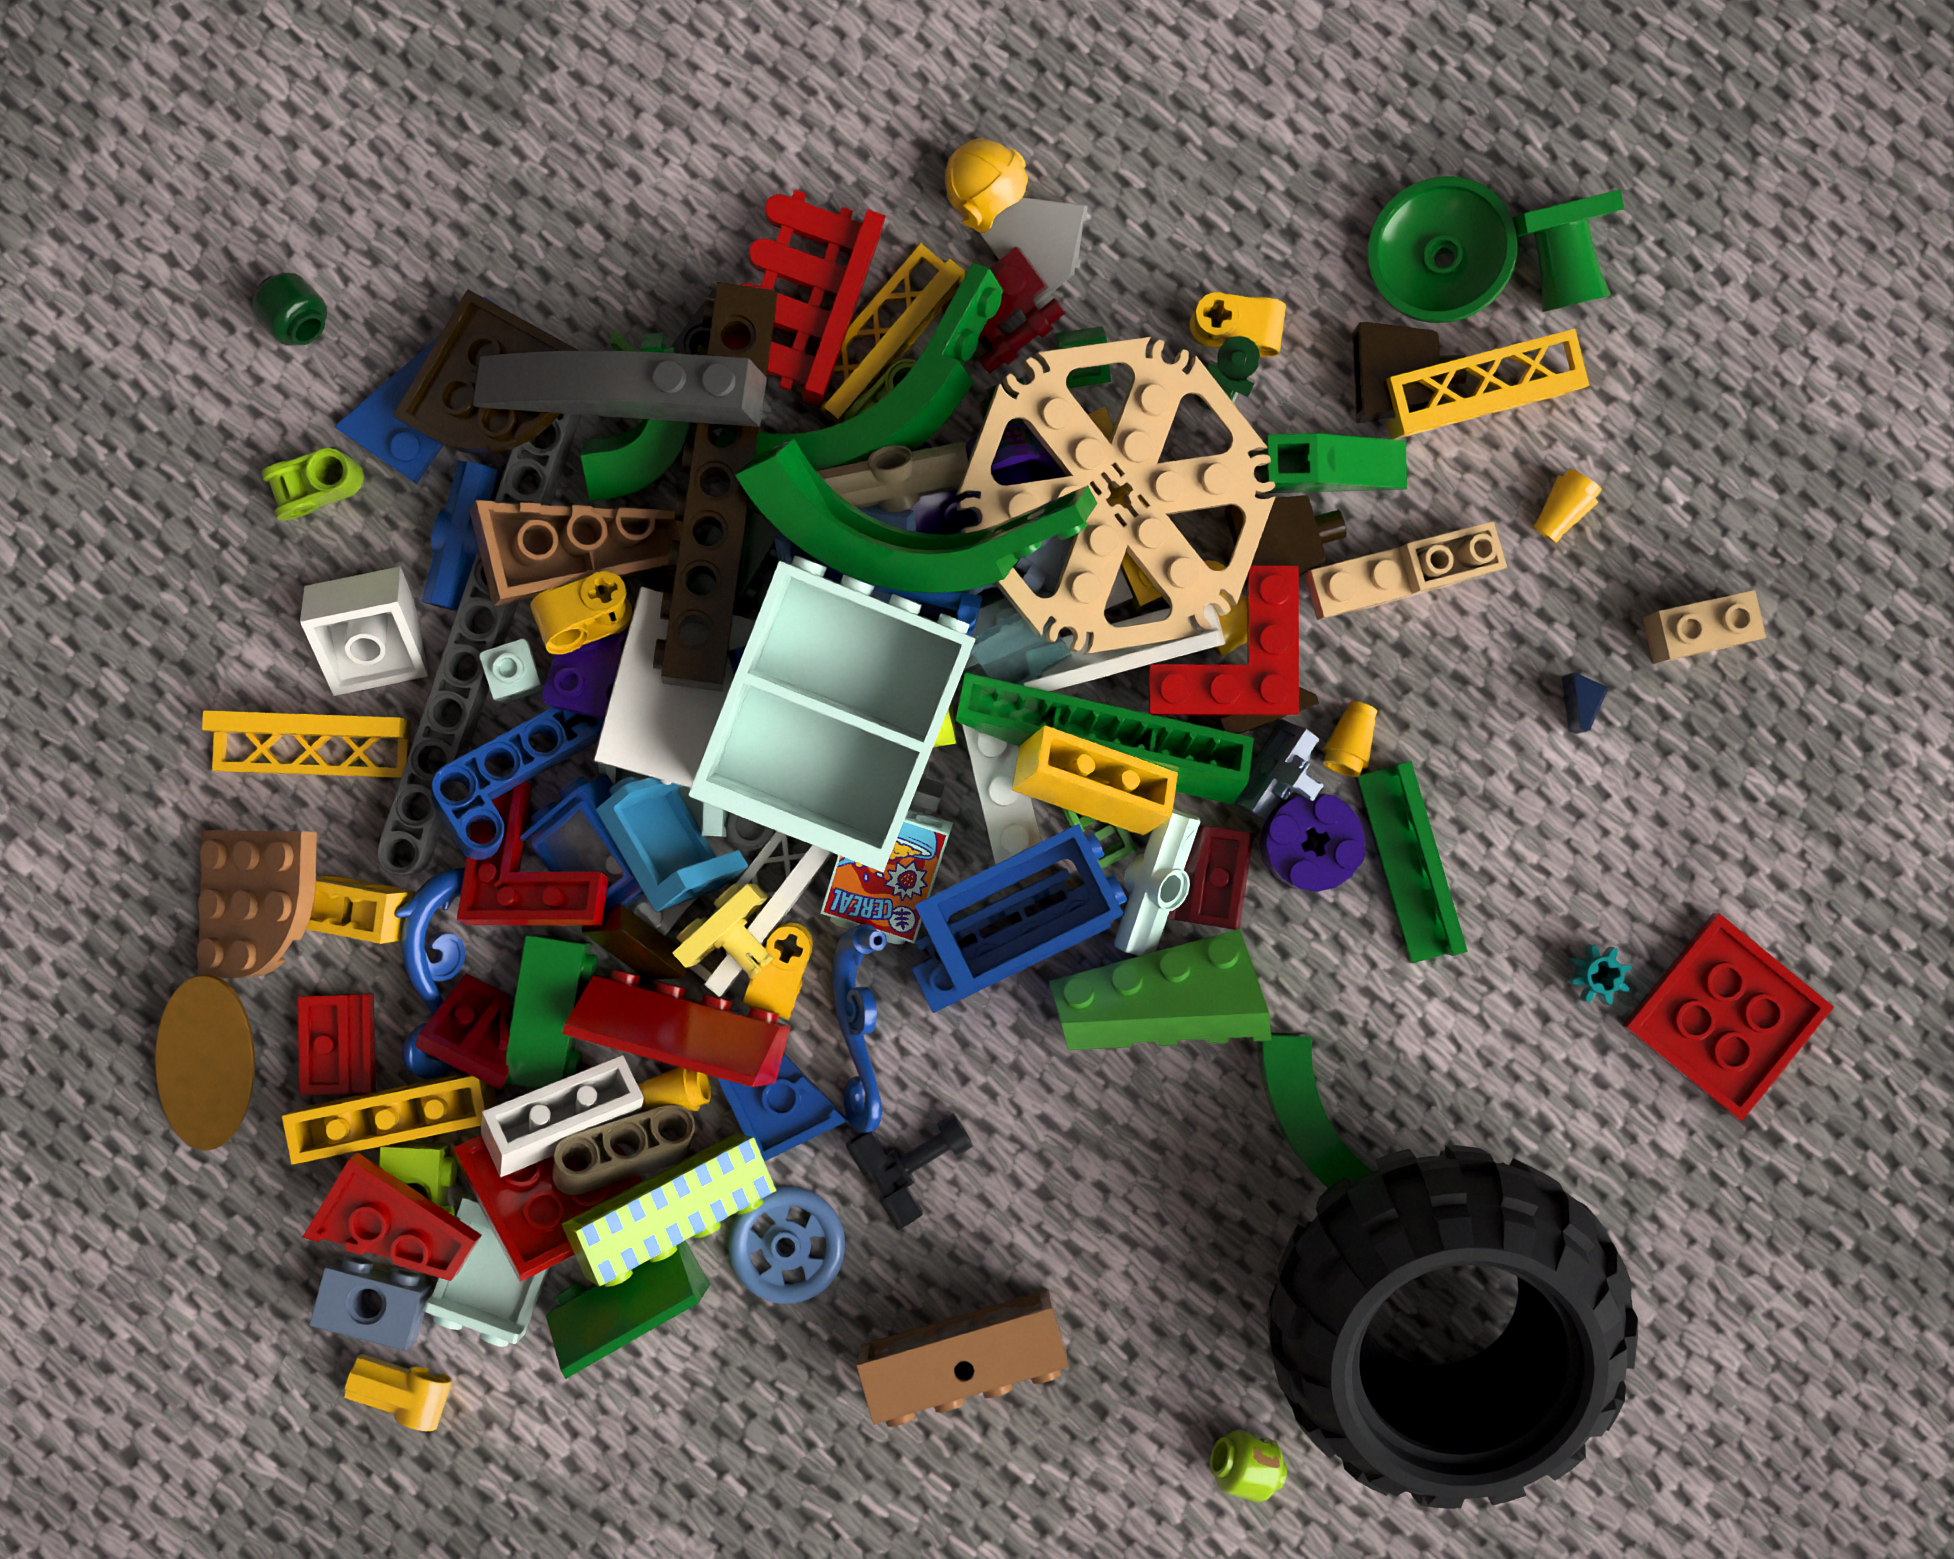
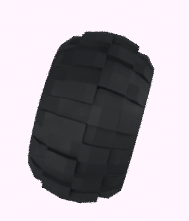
M1445 1145V1151L1441 1150L1439 1156L1416 1158L1410 1149L1377 1158L1378 1170L1362 1177L1356 1182L1351 1178L1348 1180L1344 1176L1318 1198L1316 1205L1318 1215L1313 1222H1307L1305 1227L1297 1224L1284 1250L1277 1268L1279 1280L1274 1287L1268 1309V1335L1279 1387L1284 1392L1293 1409L1296 1422L1315 1446L1329 1459L1337 1455L1342 1459L1344 1470L1356 1481L1385 1496L1390 1493L1397 1497L1406 1491L1411 1493L1420 1506L1445 1509L1461 1508L1464 1500L1470 1498L1488 1497L1491 1505H1497L1526 1496L1524 1486L1546 1475L1556 1481L1586 1458L1585 1442L1590 1437H1602L1606 1430L1609 1431L1625 1402L1626 1385L1623 1380L1626 1378V1369H1634L1638 1340V1317L1633 1310L1631 1297L1632 1282L1626 1266L1608 1233L1585 1204L1577 1201L1565 1192L1561 1184L1555 1179L1515 1158L1512 1159L1509 1165L1504 1162L1500 1164L1494 1162L1491 1154L1481 1148L1460 1145ZM1480 1265L1500 1269L1517 1276V1303L1508 1326L1494 1343L1468 1359L1443 1365H1426L1407 1361L1383 1348L1367 1330V1326L1375 1312L1393 1292L1410 1280L1425 1273L1451 1266Z

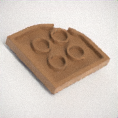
M202 830V846L200 849L201 882L198 900L200 912L199 944L196 952L198 974L209 973L220 978L229 979L255 978L272 972L285 962L284 958L281 957L293 940H301L313 907L316 882L317 832Z

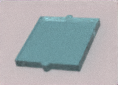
M1019 613L1007 619H999L997 625L976 636L971 650L990 678L1022 685L1033 678H1041L1043 672L1073 656L1060 634H1058L1055 642L1050 643L1046 641L1045 633L1048 626L1052 623L1049 618L1043 627L1042 636L1038 637Z

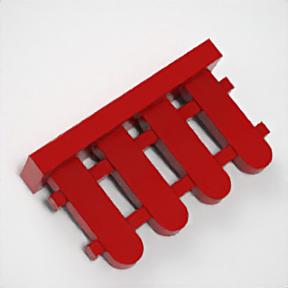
M794 189L792 197L776 194L767 200L765 205L766 220L772 226L780 228L776 242L762 238L754 241L750 246L749 261L756 270L764 272L761 285L757 286L752 283H743L741 285L773 290L777 278L812 290L808 304L777 293L774 327L797 335L792 348L772 341L767 374L781 379L779 388L790 392L793 384L804 387L802 402L821 408L879 243L886 215L867 209L863 223L851 219L853 210L842 207L838 215L805 203L806 193ZM793 233L827 245L824 258L822 259L789 247ZM840 250L851 254L847 267L836 264ZM824 295L836 298L831 312L820 308ZM731 333L722 340L723 344L731 350H741L749 344V340L739 333ZM809 339L820 343L815 357L804 353Z

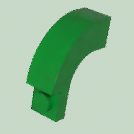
M664 332L644 335L641 352L676 354L675 347L666 348ZM643 419L640 424L625 433L585 439L581 451V460L590 501L625 496L646 487L659 478L680 453L686 440L689 423Z

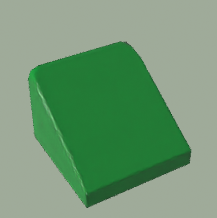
M1102 326L1055 333L1057 349L1107 343V336ZM1107 364L1070 371L1066 379L1067 388L1111 382L1110 366Z

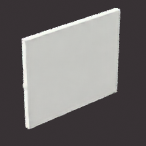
M641 587L593 761L660 779L665 785L674 783L691 788L734 679V673L729 657H727L723 692L663 684L661 679L662 670L653 669L657 638L666 640L669 620L660 619L663 593ZM733 615L729 650L747 645L756 621ZM692 622L686 624L681 629L679 636L686 644L699 645L707 639L709 632L701 623Z

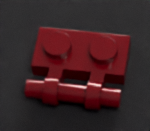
M1017 246L990 267V270L1002 287L1003 293L997 313L987 320L978 337V343L987 337L992 345V348L979 358L980 363L988 373H992L1003 363L1006 365L1011 364L1020 356L1019 350L1038 335L1041 338L1045 337L1054 329L1052 324L1066 314L1065 309L1056 298H1053L1040 309L1034 299L1045 291L1048 285L1021 248ZM952 299L941 307L944 313L946 312ZM1021 310L1027 320L1006 336L1000 326Z

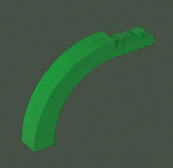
M975 262L972 263L923 353L904 379L890 393L859 415L822 430L786 435L759 432L756 456L794 438L815 471L868 461L869 456L874 451L885 446L901 445L913 452L925 443L955 411L973 384V380L963 368V364L975 353L978 337L987 320L997 313L1003 293L1002 287L990 268ZM723 428L714 446L728 447L734 443L736 437L730 430Z
M794 438L753 457L735 474L749 498L764 516L783 535L807 554L852 578L879 587L905 592H958L983 587L1003 580L1018 559L1039 549L1043 545V540L1058 535L1060 540H1064L1084 530L1088 525L1086 520L1098 504L1087 485L982 530L948 535L925 534L889 525L869 516L850 504L820 477L808 462Z
M1271 1032L1272 1041H1257L1261 1079L1270 1109L1282 1134L1308 1170L1328 1189L1344 1176L1348 1180L1351 1178L1356 1182L1374 1172L1364 1165L1343 1143L1325 1113L1315 1084L1312 1066V1037L1305 1033Z

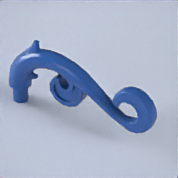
M465 868L440 872L428 879L411 900L395 911L396 918L405 917L402 925L401 948L408 977L433 1015L444 1002L434 981L448 980L459 973L465 961L466 949L463 940L454 933L437 932L430 936L426 943L425 934L434 912L441 905L442 910H448L452 901L456 897L461 896ZM424 944H426V947L436 950V957L432 961H429ZM423 1023L417 1026L403 1043L402 1058L405 1067L411 1074L422 1079H435L446 1074L453 1066L434 1056L428 1057L424 1051L415 1047L419 1033L427 1024Z
M859 924L848 928L840 936L832 959V987L836 1014L841 1033L859 1075L851 1078L845 1086L844 1108L849 1124L855 1131L861 1134L875 1131L882 1117V1102L863 1036L872 1033L875 1029L877 1006L874 995L869 988L856 987L857 966L861 964L863 955L869 954L874 950H882L887 943V938L882 931H877L875 927L868 924ZM863 1088L865 1091V1102H863Z

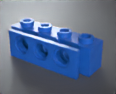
M1064 868L948 925L956 940L973 932L975 933L977 941L960 948L966 958L975 959L1084 905L1089 898L1084 883L1069 890L1065 880L1071 878L1068 869ZM1060 890L1063 891L1065 898L1028 916L1024 912L1023 908L1048 895H1052ZM1019 911L1022 919L982 937L980 929ZM1109 922L962 996H959L941 958H938L935 952L936 948L929 934L917 939L915 943L919 951L927 947L931 957L912 966L911 969L932 1013H935L1112 926Z

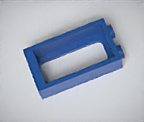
M1076 824L915 904L959 996L1124 915L1120 904L1126 902L1127 898L1115 874L1105 877L1097 859L1105 856L1092 829L1083 832L1080 825ZM1062 859H1069L1074 863L1089 894L1088 901L1084 905L975 959H968L963 955L948 925L949 917L953 913Z

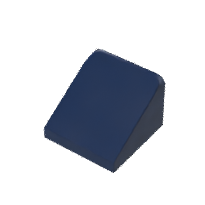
M1577 673L1562 676L1568 731L1573 734L1590 731L1608 691L1606 690L1607 686Z

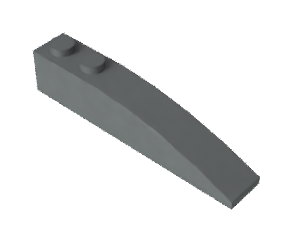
M548 351L480 356L473 405L479 408L760 427L767 377L749 358L634 351Z

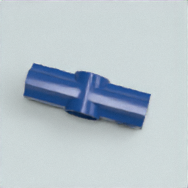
M458 460L446 509L439 512L433 526L431 550L434 552L422 602L458 611L479 549L469 509L475 500L495 501L502 474L499 470L470 461Z

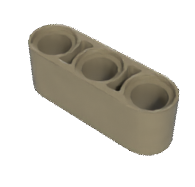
M675 1104L665 1105L569 1135L556 1146L552 1166V1180L557 1189L563 1193L579 1195L674 1165L682 1161L689 1153L695 1130L694 1118L690 1111L682 1106ZM664 1129H673L679 1132L682 1138L675 1141L666 1140L659 1132ZM617 1144H627L634 1148L635 1153L629 1156L618 1155L612 1150V1147ZM576 1158L584 1161L588 1167L582 1171H572L566 1168L563 1163L569 1159Z

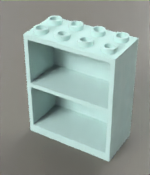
M794 556L792 564L779 561L688 796L884 872L976 638L966 634L969 628L968 623L943 613L940 614L937 622L918 615L922 607L918 603L892 594L888 603L871 596L875 586L847 575H843L840 583L823 577L827 567L802 557Z

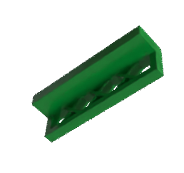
M1412 761L1355 777L1409 963L1414 964L1445 954L1455 956L1468 952Z

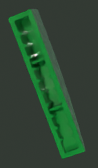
M970 673L964 674L955 721L1002 741L1020 746L1046 725L1178 772L1175 792L1232 805L1249 782L1254 743L1253 737Z

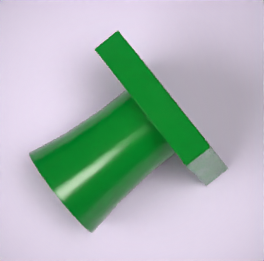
M1621 189L1523 213L1512 218L1517 238L1533 234L1535 237L1542 284V312L1611 296L1600 269L1592 241L1589 221L1623 210L1624 204Z

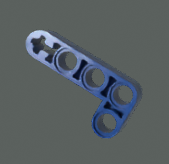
M550 708L438 770L432 781L431 800L435 810L464 855L476 860H483L493 856L502 843L504 823L492 800L595 744L599 740L604 719L594 718L592 727H589L586 722H581L571 727L575 723L577 713ZM571 727L568 738H566L565 730ZM536 734H545L554 741L555 748L546 753L538 752L530 746L528 739ZM502 757L511 764L513 770L506 776L497 777L486 770L485 763L491 758ZM458 781L467 787L469 793L462 800L450 801L441 794L440 789L447 782ZM484 823L490 826L495 836L488 843L477 844L468 838L466 830L472 824Z

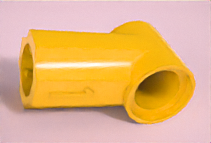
M361 1354L357 1357L349 1373L344 1388V1398L395 1414L394 1419L406 1427L421 1431H433L437 1429L452 1378L444 1373H441L440 1377L428 1374V1368L425 1367L407 1369Z

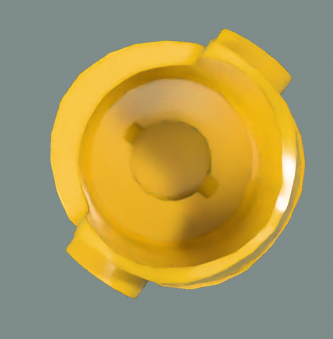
M979 138L962 144L948 158L945 170L947 199L964 216L961 223L975 229L977 232L986 233L992 227L997 214L1022 199L1028 183V175L1025 171V160L1016 150L1008 149L999 142Z

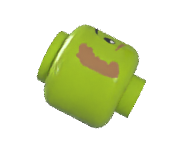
M1236 1429L1228 1433L1226 1437L1220 1438L1212 1450L1210 1471L1215 1476V1481L1220 1490L1227 1494L1261 1503L1268 1500L1285 1483L1287 1465L1283 1460L1282 1450L1275 1440L1242 1429Z

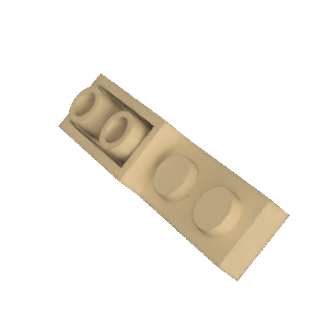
M1493 521L1410 542L1395 549L1316 568L1304 573L1316 618L1321 620L1352 611H1361L1506 569L1507 564Z

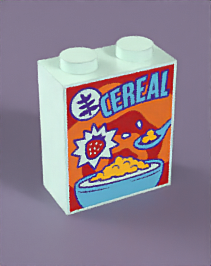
M908 809L884 872L838 855L820 914L830 916L832 923L846 929L859 924L872 925L877 931H882L886 935L887 942L904 944L905 941L915 944L922 923L915 904L930 897L953 822Z

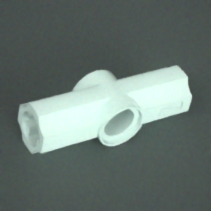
M1173 808L1172 818L1151 831L1144 854L1135 857L1125 871L1124 885L1130 896L1114 940L1116 948L1137 956L1156 952L1169 911L1178 908L1184 902L1189 891V877L1184 868L1200 824V818Z

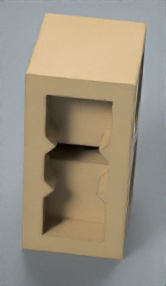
M1755 590L1661 610L1642 617L1653 664L1748 644L1766 638Z

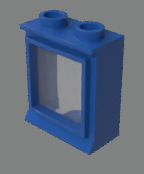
M607 774L590 782L581 777L570 783L559 792L563 800L558 805L555 801L551 802L532 815L531 820L534 825L519 837L521 841L528 840L549 872L601 871L609 877L604 913L619 903L626 907L644 895L642 888L596 811L601 804L612 796L609 789L614 784Z

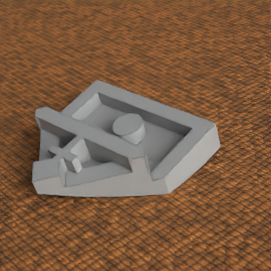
M1022 198L997 214L989 231L980 234L999 260L1016 246L1021 248L1048 285V288L1034 299L1038 304L1074 275L1075 268H1080L1079 252L1083 221L1086 222L1088 206Z

